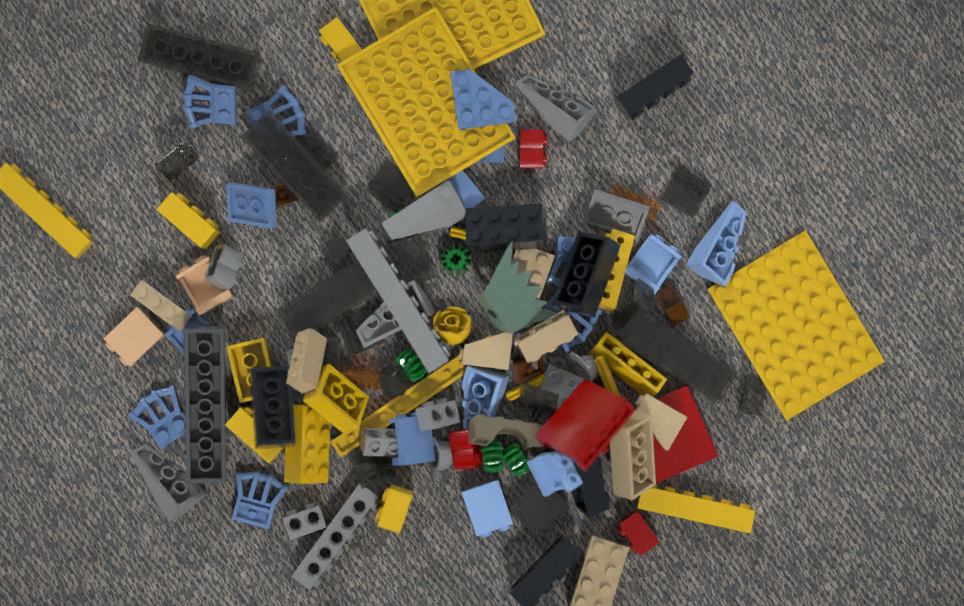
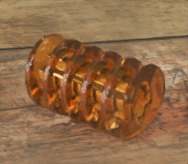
M344 363L342 375L354 385L358 384L359 389H362L365 384L366 390L369 391L371 386H373V390L377 392L381 382L382 368L379 373H377L376 367L370 372L369 366H366L364 371H362L361 365H358L357 369L354 370L353 364L347 369L346 363Z

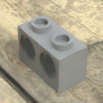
M447 398L436 400V404H434V401L422 403L423 407L415 409L420 432L460 423L456 400L448 401Z
M362 427L359 446L363 455L398 457L396 429Z
M313 502L305 505V509L299 512L297 509L286 512L287 516L283 517V521L290 540L328 526L321 504L316 505ZM310 512H316L319 515V520L316 522L311 521L309 518ZM293 518L300 520L301 526L299 528H294L291 525Z

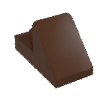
M294 182L270 188L275 189L276 209L300 200Z
M671 284L654 294L673 327L690 318L683 301H680Z
M542 355L537 361H530L529 363L523 356L513 358V364H511L513 383L520 384L544 373Z

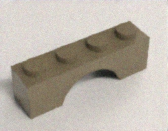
M478 414L469 421V444L487 446L494 440L496 435L508 434L520 443L523 451L542 453L546 448L534 436L544 425L540 422L528 423L523 422L521 419L506 420L504 417L491 418L485 414Z

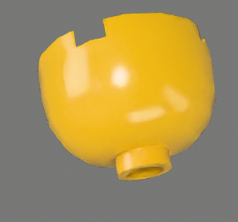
M447 307V310L443 312L440 310L433 318V328L439 335L440 340L448 345H456L465 341L471 332L472 325L471 317L467 314V311L460 307Z

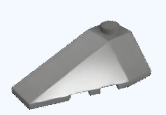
M530 75L524 76L516 83L518 88L552 128L569 141L573 140L583 131L598 110L580 97L576 96L574 100L565 96L566 91L564 90L556 91L549 89L548 83Z
M448 180L381 224L391 240L452 226L466 217V211L458 194Z
M413 280L407 283L409 288L407 293L410 297L414 296L420 305L417 307L420 314L424 312L428 317L436 313L428 295L416 281ZM383 302L356 330V333L365 348L402 329L385 302Z
M144 444L130 452L157 505L170 521L185 514L206 495V492L198 483H187L186 477L178 472L180 468L176 465L171 467L164 462L165 457L149 445Z

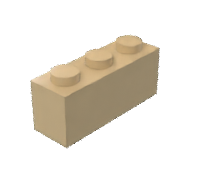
M143 280L139 282L130 294V296L180 332L192 317Z
M562 310L513 339L522 356L529 363L530 361H537L546 352L556 350L562 343L572 341L578 335V332L569 315Z
M312 328L297 333L286 383L301 393L317 389L327 338Z

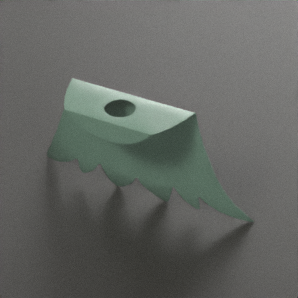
M512 242L507 247L487 288L477 298V301L495 326L511 334L557 314V312L541 308L547 303L546 301H534L542 288L539 286L526 287L530 278L529 270L516 275L518 261L511 265Z

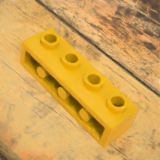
M612 229L609 234L606 233L605 237L611 238L621 246L599 308L608 311L616 309L635 237Z
M608 332L597 341L589 352L590 355L595 357L603 355L610 371L642 396L646 393L654 397L667 381L663 375Z

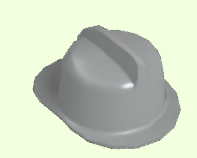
M570 352L575 374L593 382L599 375L594 363L595 356H578L574 352Z
M432 436L435 461H431L430 476L432 482L435 483L438 479L439 471L448 468L453 460L450 441H437L436 437Z

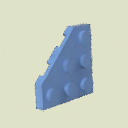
M470 69L450 72L458 130L516 122L514 103Z

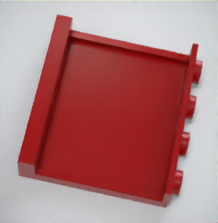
M583 379L534 437L544 448L549 446L574 460L581 469L586 470L634 414L635 410L625 398Z
M687 385L657 398L660 402L687 417L668 451L662 448L653 435L656 483H659L718 457V454Z

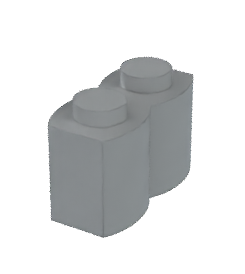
M225 244L217 245L212 253L211 263L205 274V281L222 290L231 289L236 282V271L242 265V254Z

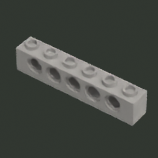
M360 482L291 577L309 590L313 586L317 588L323 579L320 577L324 570L328 573L334 564L332 559L335 555L339 557L346 548L343 544L347 539L349 541L353 539L357 533L354 529L358 524L361 526L368 518L366 515L368 510H374L380 502L377 499L379 494L363 482ZM359 500L363 501L365 503V509L361 511L357 510L355 508V502ZM344 517H352L354 524L352 526L345 525L343 522ZM334 532H340L342 534V540L338 542L334 541L332 538V534ZM322 548H329L331 555L324 557L321 554ZM311 563L318 564L319 571L312 572L309 565Z

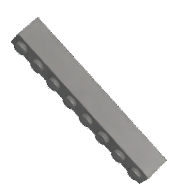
M365 228L346 240V242L430 373L448 362L450 353L445 345L441 347L437 341L440 337L435 329L430 330L427 325L430 321L424 312L420 314L417 309L420 305L415 297L408 295L407 290L409 288L403 279L401 281L398 279L396 274L399 272L393 263L389 264L386 260L388 254L383 247L379 248L375 241L378 238L375 233Z

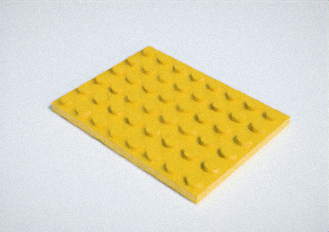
M359 0L378 40L432 8L437 7L474 70L546 35L529 0Z
M437 7L432 8L337 64L339 71L417 198L516 139L508 124L458 130L450 72L470 69L475 74L477 73Z
M806 230L733 273L726 286L716 283L707 289L786 421L885 362Z

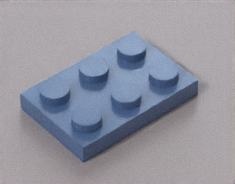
M233 182L226 184L228 221L269 229L276 228L275 189Z

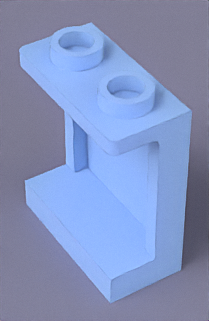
M650 234L627 265L625 271L627 276L652 294H656L660 285L682 257L679 255L680 251L673 245L668 247L663 243L665 240L657 234L654 236Z
M556 450L541 453L527 462L544 497L557 490L565 489L566 492H570L583 484L571 459Z
M498 479L462 491L476 536L481 535V538L492 535L494 530L499 529L501 532L510 529L513 521Z

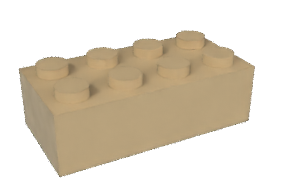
M535 248L516 249L511 265L518 261L516 275L524 271H530V278L526 287H541L542 290L534 301L539 300L555 256Z
M635 410L634 414L610 441L613 493L629 500L635 499L656 485L652 415Z
M591 534L569 606L612 605L628 554V545Z

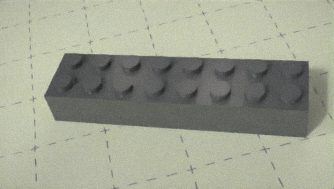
M186 326L184 329L187 483H226L225 326Z

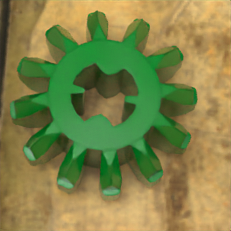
M452 243V251L446 246L444 249L448 254H440V256L446 258V260H441L440 264L447 263L443 270L446 271L450 267L449 275H452L454 269H456L457 276H460V268L463 272H467L464 264L471 266V263L466 262L465 259H471L472 255L465 256L464 254L469 249L466 248L461 252L463 245L459 244L458 250H455V244ZM454 254H458V257H461L458 265H454V262L451 263L450 261Z
M412 349L403 351L396 358L398 367L413 382L421 379L427 372L421 359Z
M493 440L487 446L482 445L485 471L493 473L503 470L501 442Z
M514 442L502 450L503 459L514 475H523L530 469L527 464L529 458L522 450L521 445Z

